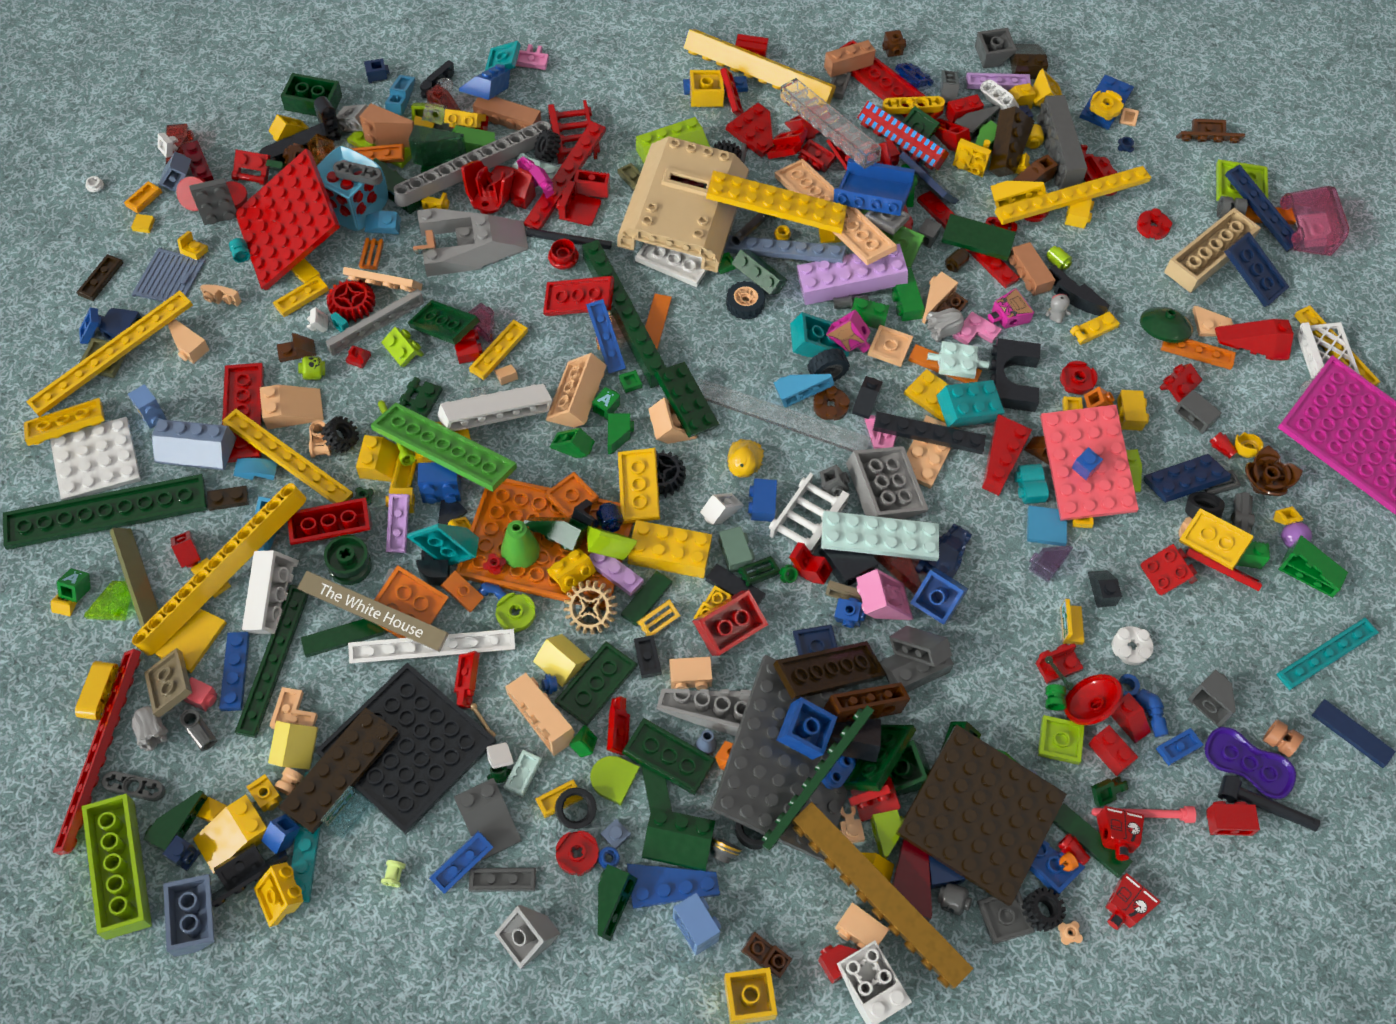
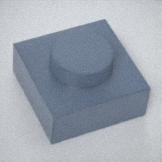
M615 819L600 835L611 847L617 850L631 836V833Z

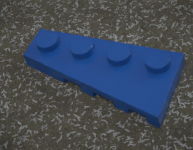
M1044 840L1029 870L1048 889L1054 890V895L1056 893L1060 894L1085 866L1078 863L1079 867L1073 871H1064L1063 868L1065 866L1059 865V860L1064 853L1054 850Z
M627 864L628 873L638 878L631 893L633 909L681 902L695 893L700 898L720 896L716 872Z

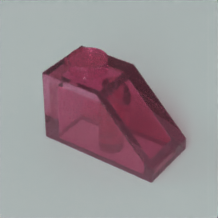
M480 303L468 313L478 317L480 322L473 329H477L478 334L491 344L494 341V312L489 306L486 307L483 303Z

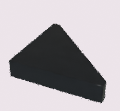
M457 499L454 503H447L445 500H441L438 523L448 525L450 520L462 517L467 513V510Z

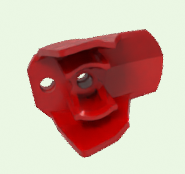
M479 160L471 161L461 167L465 191L474 209L480 210L482 214L495 213L510 199V191L517 171L516 168L501 165L496 166L490 173L488 167L484 166L482 161Z

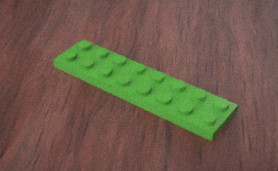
M394 403L371 424L373 431L492 492L517 469L516 462L398 403Z

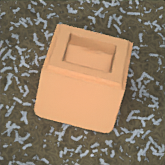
M1123 107L1119 123L1135 127L1139 111Z
M511 364L494 370L501 385L518 380L517 371Z

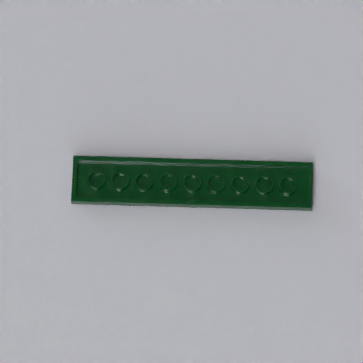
M202 474L3 512V545L6 550L205 511L207 510L204 477Z

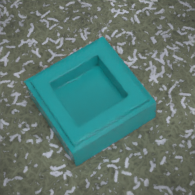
M337 312L331 315L333 325L337 330L343 332L349 327L348 322Z

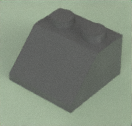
M1008 28L977 33L975 49L983 68L997 67L1017 52Z
M1216 669L1187 699L1217 727H1221L1236 712L1232 683L1228 681L1224 674L1219 673Z

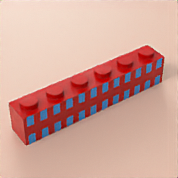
M867 101L857 117L862 121L860 123L867 129L869 127L873 128V133L879 137L884 135L887 137L886 141L892 140L894 144L899 145V150L905 153L909 151L912 153L911 157L918 162L923 160L925 162L924 166L930 170L933 168L939 170L950 154L869 101Z

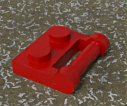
M235 149L234 168L231 174L232 180L257 182L265 186L269 175V167L266 166V161L270 160L271 155ZM241 168L261 171V175L241 173Z

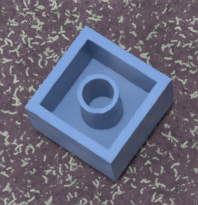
M697 893L673 907V919L695 955L717 943L720 936L719 929H721L715 916L711 917L707 911L709 906L704 897L700 898Z

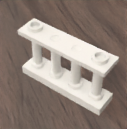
M809 473L807 478H802L798 486L799 489L778 519H773L769 529H771V538H774L776 533L780 532L797 543H805L810 553L813 554L821 543L822 522L814 524L792 510L798 503L821 517L823 511L841 513L848 503L850 494L842 491L840 496L829 494L811 484L813 474ZM808 490L830 502L832 507L830 510H824L802 498V496ZM787 518H790L811 530L813 535L811 538H804L783 526V523Z

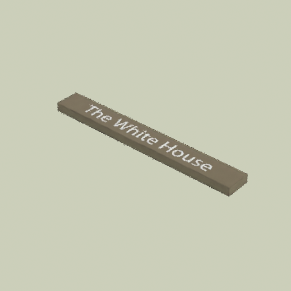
M306 571L297 588L302 592L438 652L441 651L449 635L446 631L309 571Z

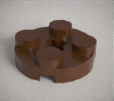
M836 386L815 394L813 409L820 418L824 420H840L848 412L850 399L842 390L837 389ZM828 401L834 402L835 406H828Z

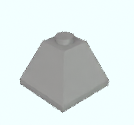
M518 905L494 934L518 967L522 969L546 950L561 933L548 916Z

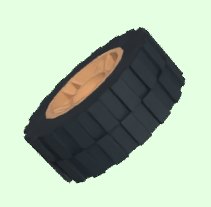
M751 281L737 282L728 289L726 306L731 315L736 316L738 319L749 320L758 317L762 313L765 304V293L757 284Z

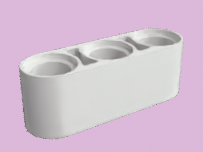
M986 80L981 84L980 89L986 99L995 106L999 105L1000 110L1014 106L1019 108L1014 96L993 80Z

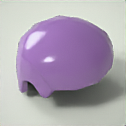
M1296 522L1288 524L1283 528L1281 538L1284 544L1290 548L1300 535L1311 542L1312 532L1306 524Z

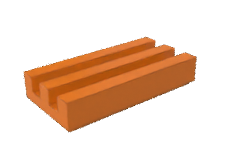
M369 238L365 239L359 262L360 269H378L384 244L383 239H379V241L376 238L372 240ZM369 245H371L366 265H364ZM375 245H378L374 263L371 265Z

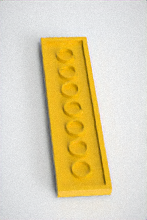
M714 170L706 199L839 234L843 230L847 205Z

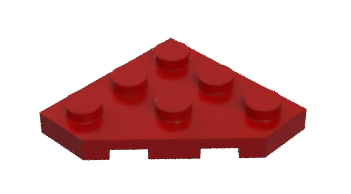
M759 102L726 125V131L742 143H745L748 148L761 158L773 148L770 111Z

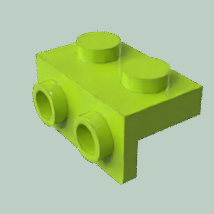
M394 327L381 343L397 363L405 367L415 355L422 357L424 353L420 350L421 346L410 338L412 336L410 332L404 328Z

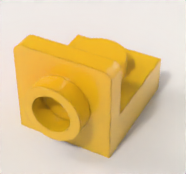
M445 192L442 193L440 199L428 196L421 200L423 209L438 208L448 210L450 205L447 193Z
M187 231L177 240L180 253L195 260H199L209 251L207 245L193 240V235L190 231Z

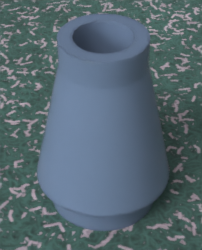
M704 730L696 742L697 749L706 754L715 751L717 741L711 730Z

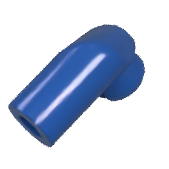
M487 582L482 583L478 590L483 596L492 593L499 600L507 594L499 585Z

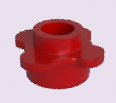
M494 553L489 554V559L483 563V569L488 570L491 574L498 575L503 570V566L506 565V559L499 558Z

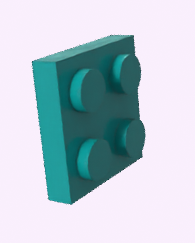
M519 41L491 48L485 71L496 64L504 65L507 69L515 68L521 47Z

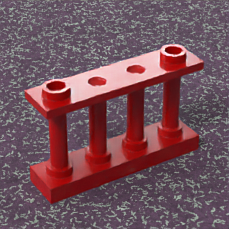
M583 100V109L559 112L558 110L555 111L554 104H549L548 116L551 131L560 135L563 130L587 128L591 122V106L588 107L587 101ZM585 116L586 120L565 124L558 123L561 118ZM582 134L560 135L561 142L559 144L561 147L558 149L559 153H557L558 164H563L565 161L564 157H567L573 147L566 148L563 145L566 142L578 141ZM599 143L593 150L594 159H597V153H600Z

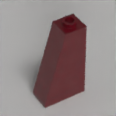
M902 839L892 885L930 922L932 919L929 855Z

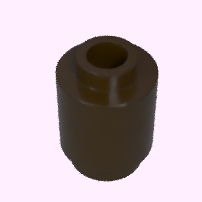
M964 248L955 250L946 258V268L951 272H958L968 263L970 258L969 252Z

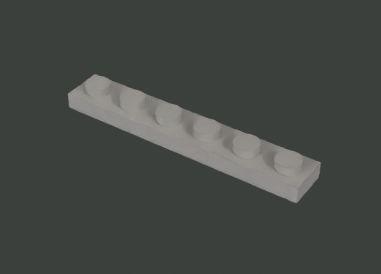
M418 289L410 292L389 306L362 319L352 327H348L345 331L332 336L329 340L325 341L328 351L334 356L423 305L422 293Z

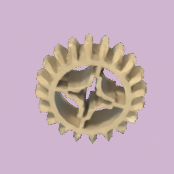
M586 580V587L583 582H579L578 586L580 589L576 586L572 587L575 594L567 593L571 600H564L565 604H569V607L564 608V611H570V614L566 615L565 618L570 619L572 617L573 621L570 622V626L577 623L576 631L583 627L584 634L588 632L589 628L591 634H595L596 628L599 632H603L602 625L605 628H609L610 625L607 620L614 622L615 619L610 615L617 614V611L612 610V607L618 606V603L611 602V600L616 598V595L609 597L608 594L611 593L612 589L609 588L604 591L606 584L602 583L598 587L599 582L597 580L594 581L593 586L590 580ZM591 590L600 595L592 600L585 596L583 592ZM578 598L582 604V610L579 614L576 612V601ZM603 600H605L606 603V613L604 617L601 615L602 613L599 610V606ZM587 602H589V604L596 602L594 604L595 606H593L594 612H592V610L585 612L589 607ZM587 615H591L597 618L599 622L587 623L582 619Z

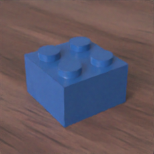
M435 462L418 463L417 483L423 503L434 504L441 502V500H445L447 503H454L456 499L461 501V477L459 474Z
M933 568L928 572L910 604L944 625L949 622L969 588L937 568Z
M801 697L790 704L777 741L812 760L824 755L837 716Z

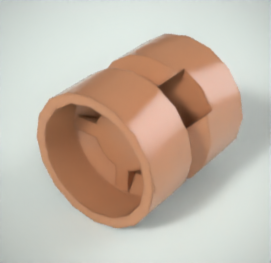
M1277 719L1270 726L1262 741L1271 747L1277 746L1278 751L1289 758L1303 741L1304 735L1294 729L1289 730L1287 724Z

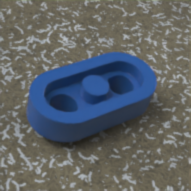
M841 756L822 781L824 786L831 790L841 787L855 767V758ZM833 774L836 775L837 781L834 780Z

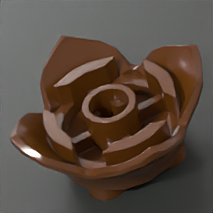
M1269 445L1256 454L1252 463L1249 462L1245 466V472L1253 487V491L1257 494L1268 496H1283L1287 494V489L1299 481L1303 472L1302 469L1294 464H1283L1279 453Z

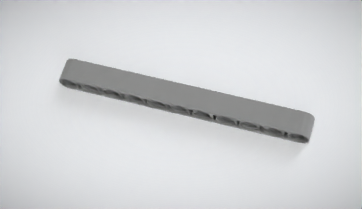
M539 121L395 185V204L400 207L408 206L463 181L461 167L471 161H482L484 166L490 169L519 156L520 153H526L534 149L537 136L539 137V133H542V130L550 131V124L547 121Z

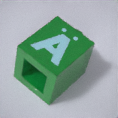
M604 387L592 401L593 412L608 420V413H614L620 406V395L615 390Z
M70 568L57 580L58 597L76 603L91 589L89 573Z

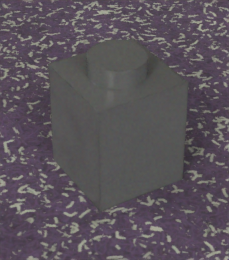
M929 218L925 219L918 230V233L925 235L922 245L928 248L932 247L939 236L942 224Z

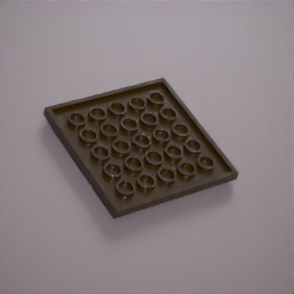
M956 725L896 834L1004 904L1010 906L1067 793Z

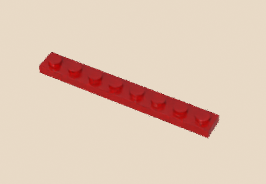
M593 121L589 123L551 180L553 182L554 194L546 198L543 192L525 219L524 226L542 229L556 208L558 199H561L564 186H567L569 180H574L576 170H581L605 134V126Z
M931 190L917 197V202L938 223L942 224V227L945 229L950 214L954 213ZM967 250L1005 289L1019 280V276L1001 259Z

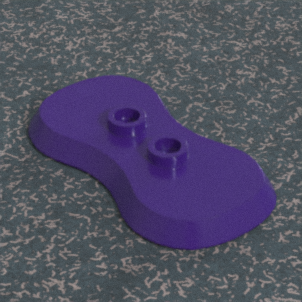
M1229 727L1216 728L1209 735L1205 744V755L1215 768L1246 778L1262 794L1270 798L1282 799L1292 791L1296 781V770L1287 758L1280 754L1263 751L1255 747L1241 733Z

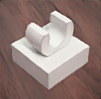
M165 132L159 133L158 149L166 158L171 157L173 151L178 149L173 144L177 143L178 139L175 136L168 137Z
M316 307L311 309L310 316L307 318L310 324L307 325V328L312 331L316 329L320 332L327 331L328 315Z

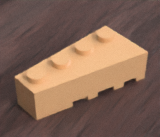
M524 673L505 686L507 695L552 755L555 756L569 746L575 732L560 711L551 703L548 695L538 688L539 685L535 678H530L527 673Z

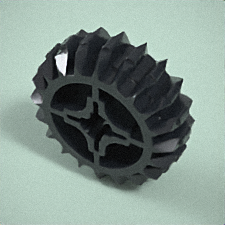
M664 449L661 453H658L656 450L659 497L660 494H663L666 498L667 493L673 496L674 491L679 492L680 486L684 485L686 468L683 466V461L678 460V455L672 456L671 451L666 454Z

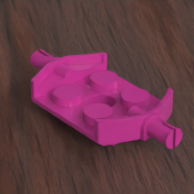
M524 156L516 161L518 168L520 167L532 174L535 187L540 186L546 198L554 194L553 182L543 168L536 166L532 160Z

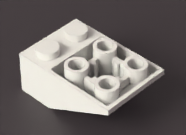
M875 940L837 963L855 1006L866 1024H878L912 1003Z

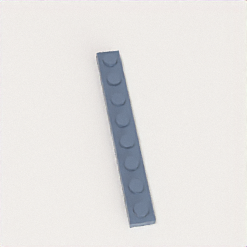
M729 235L724 251L725 253L738 254L740 249H749L757 256L817 262L825 260L829 263H843L847 249L846 246L747 237L741 244L735 245L732 242L733 235Z

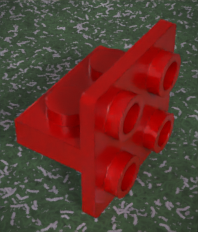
M890 775L881 791L850 790L852 797L848 798L851 807L856 806L862 822L870 820L873 814L901 809Z

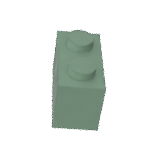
M741 526L719 532L718 542L728 571L731 573L737 572L740 567L751 564L755 560L753 550L748 547L747 533H743Z

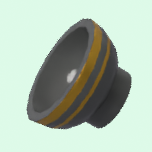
M713 837L712 848L715 851L713 857L719 861L729 864L730 859L736 858L742 851L741 848L734 844Z

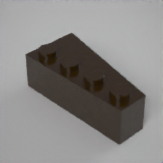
M1017 106L1003 109L999 112L989 171L998 177L1016 173L1035 122Z

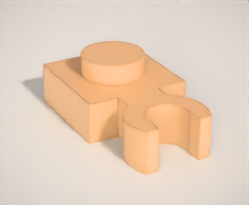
M842 806L840 817L844 821L839 822L840 831L851 843L864 842L865 837L861 819L854 820L855 806L850 807V814H846Z

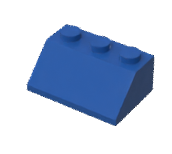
M496 64L459 88V91L490 100L508 89L511 69L505 68L504 65Z

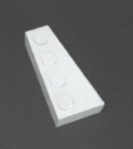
M274 550L254 551L242 625L243 631L253 634H275L282 613L280 606L287 598L286 588L288 583H292L294 575L291 573L293 567H297L299 560Z

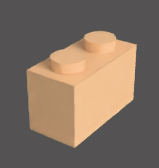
M710 657L670 659L671 689L696 688L700 690L712 687Z
M853 902L835 928L838 930L837 934L846 941L850 939L857 944L856 948L858 950L874 940L879 946L889 931L886 926Z

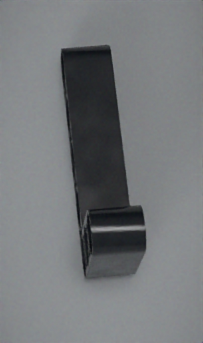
M320 96L314 101L318 125L265 146L259 153L271 155L270 160L284 163V149L293 145V143L301 144L304 149L312 152L320 149L319 147L322 148L334 143L335 140H340L341 131L336 112L327 97Z

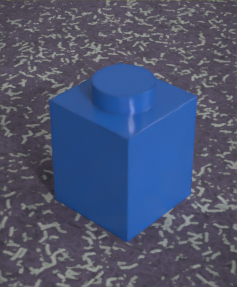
M1088 447L1075 460L1072 469L1087 480L1100 467L1103 459Z
M284 814L270 821L261 841L275 854H278L292 846L300 826Z

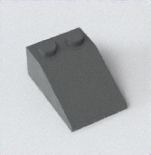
M494 778L454 796L471 837L479 830L494 846L481 860L521 842V838Z

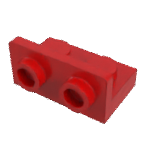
M1065 643L1057 647V650L1052 652L1046 650L1039 655L1035 664L1046 684L1078 673L1084 669L1074 652L1077 647L1075 643L1070 645Z

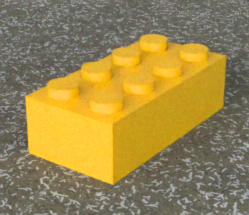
M636 520L632 539L637 540V543L628 554V564L693 577H705L712 544V534Z

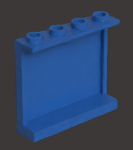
M849 158L847 171L839 188H834L833 202L847 205L848 207L901 216L914 183L915 169Z

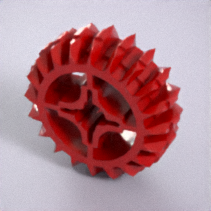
M347 278L343 283L339 281V285L333 284V289H329V294H327V307L331 315L337 312L348 323L351 319L355 322L358 318L362 320L364 315L369 317V312H373V307L376 304L373 289L366 282L363 283L361 279L357 282L354 280L349 281Z

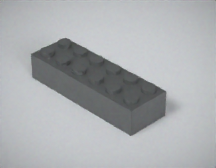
M1065 95L1045 96L1044 102L1041 104L1040 114L1037 116V124L1043 129L1044 148L1047 149L1048 155L1058 164L1055 172V185L1060 190L1081 184L1088 168Z

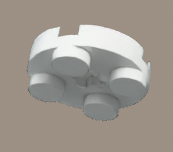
M1128 626L1118 630L1112 639V650L1116 656L1122 659V662L1136 666L1143 664L1150 658L1153 653V642L1147 630ZM1130 642H1134V644L1137 645L1135 650H1132V647L1128 646Z

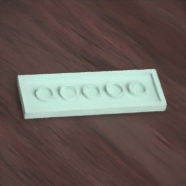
M823 511L821 548L938 561L939 524Z

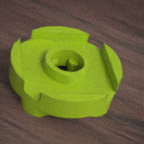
M506 594L496 605L495 614L498 624L505 630L514 629V633L527 629L536 618L534 602L526 594ZM512 609L521 610L519 615H511Z

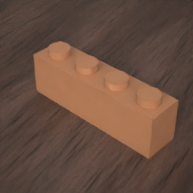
M478 97L473 104V113L486 114L489 117V122L505 126L509 129L521 130L541 121L540 110L498 97H493L490 100Z

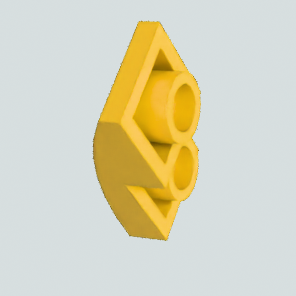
M714 586L693 619L732 597V595Z

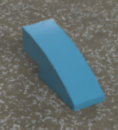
M398 76L390 88V96L385 101L386 110L400 116L403 115L414 88L415 77Z

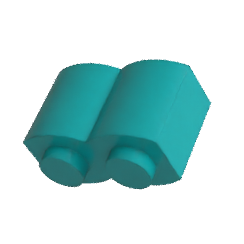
M1019 465L1017 471L1014 472V481L1019 485V498L1022 499L1024 504L1045 503L1049 497V490L1042 465Z

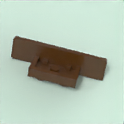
M1193 119L1192 131H1181L1176 135V139H1182L1185 142L1197 139L1198 142L1213 140L1215 143H1220L1225 140L1229 141V143H1238L1245 138V133H1226V120Z

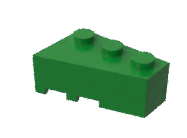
M1302 535L1286 552L1278 570L1332 598L1340 591L1348 574L1344 568Z

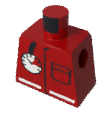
M1105 806L1098 813L1097 822L1102 845L1105 848L1115 850L1117 860H1128L1129 853H1133L1141 844L1144 815Z
M1126 873L1119 879L1105 906L1113 913L1107 920V923L1116 930L1123 923L1131 928L1161 901Z

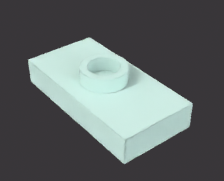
M522 750L503 786L504 789L523 797L542 758Z

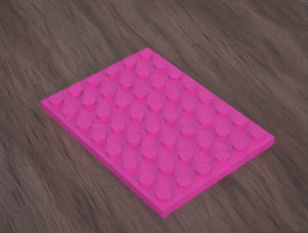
M1332 355L1277 428L1396 515V401Z

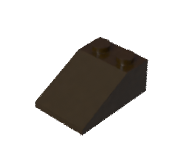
M1015 44L1017 52L1010 57L1012 74H1030V79H1036L1041 69L1047 72V56L1039 44Z

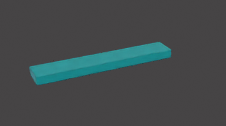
M1365 617L1287 666L1276 675L1290 691L1373 638L1379 632Z

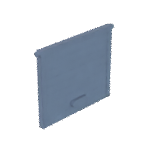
M159 247L132 292V296L160 302L166 301L178 291L187 296L206 260L203 258L195 260L181 253L164 250Z

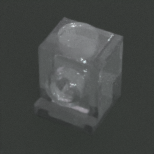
M427 101L422 120L442 125L447 107ZM433 112H437L438 117H434Z

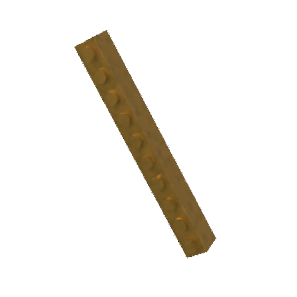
M813 802L793 819V830L800 837L805 836L810 841L808 843L810 848L815 853L820 852L825 857L824 862L832 870L836 868L841 873L840 879L848 887L852 885L857 890L855 894L863 903L868 901L873 907L871 911L880 920L884 918L890 924L888 929L896 937L900 935L906 941L904 945L911 953L917 952L922 958L920 962L929 971L933 969L939 975L937 980L945 988H956L974 969Z

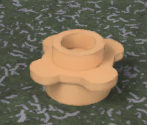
M1072 921L1069 924L1062 922L1058 925L1061 942L1064 945L1082 942L1083 937L1079 933L1080 925L1078 922Z

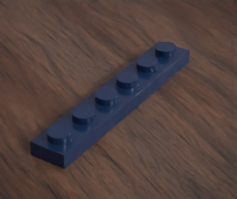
M1240 164L1226 172L1225 176L1239 194L1244 199H1247L1248 205L1286 252L1302 242Z

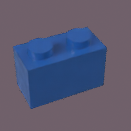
M754 478L753 486L750 485L749 497H752V502L748 504V513L752 514L751 520L772 522L775 519L777 480Z

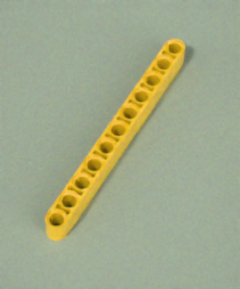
M293 483L285 485L133 636V645L147 656L155 654L254 555V551H258L306 502L305 495Z

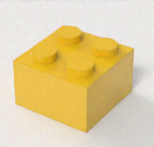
M770 967L725 973L724 985L730 1024H746L776 1019L778 1014Z

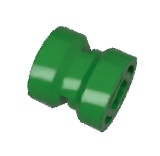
M1059 684L1046 686L1045 694L1047 699L1045 700V708L1054 711L1066 709V700L1064 699L1066 687Z

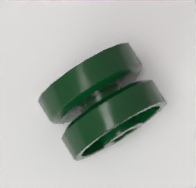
M354 535L339 536L330 541L325 548L323 555L325 565L335 582L342 585L358 584L366 579L371 572V557L366 544L360 538Z

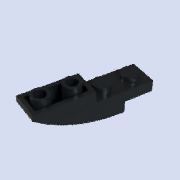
M1056 265L1049 269L1055 278L1054 293L1056 295H1067L1070 305L1097 316L1107 313L1110 305L1096 294L1092 288L1088 287L1085 283L1081 286L1077 285L1075 281L1069 278Z

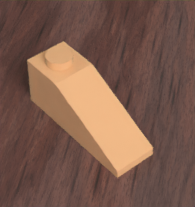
M942 271L937 276H933L929 282L930 288L922 319L924 324L928 321L926 319L930 311L935 312L942 302L945 303L954 291L956 292L958 282Z
M176 319L168 323L174 342L179 350L178 355L184 361L189 360L194 364L209 351L205 339Z

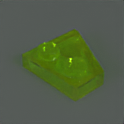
M111 581L85 612L84 617L86 619L125 621L131 599L126 581Z

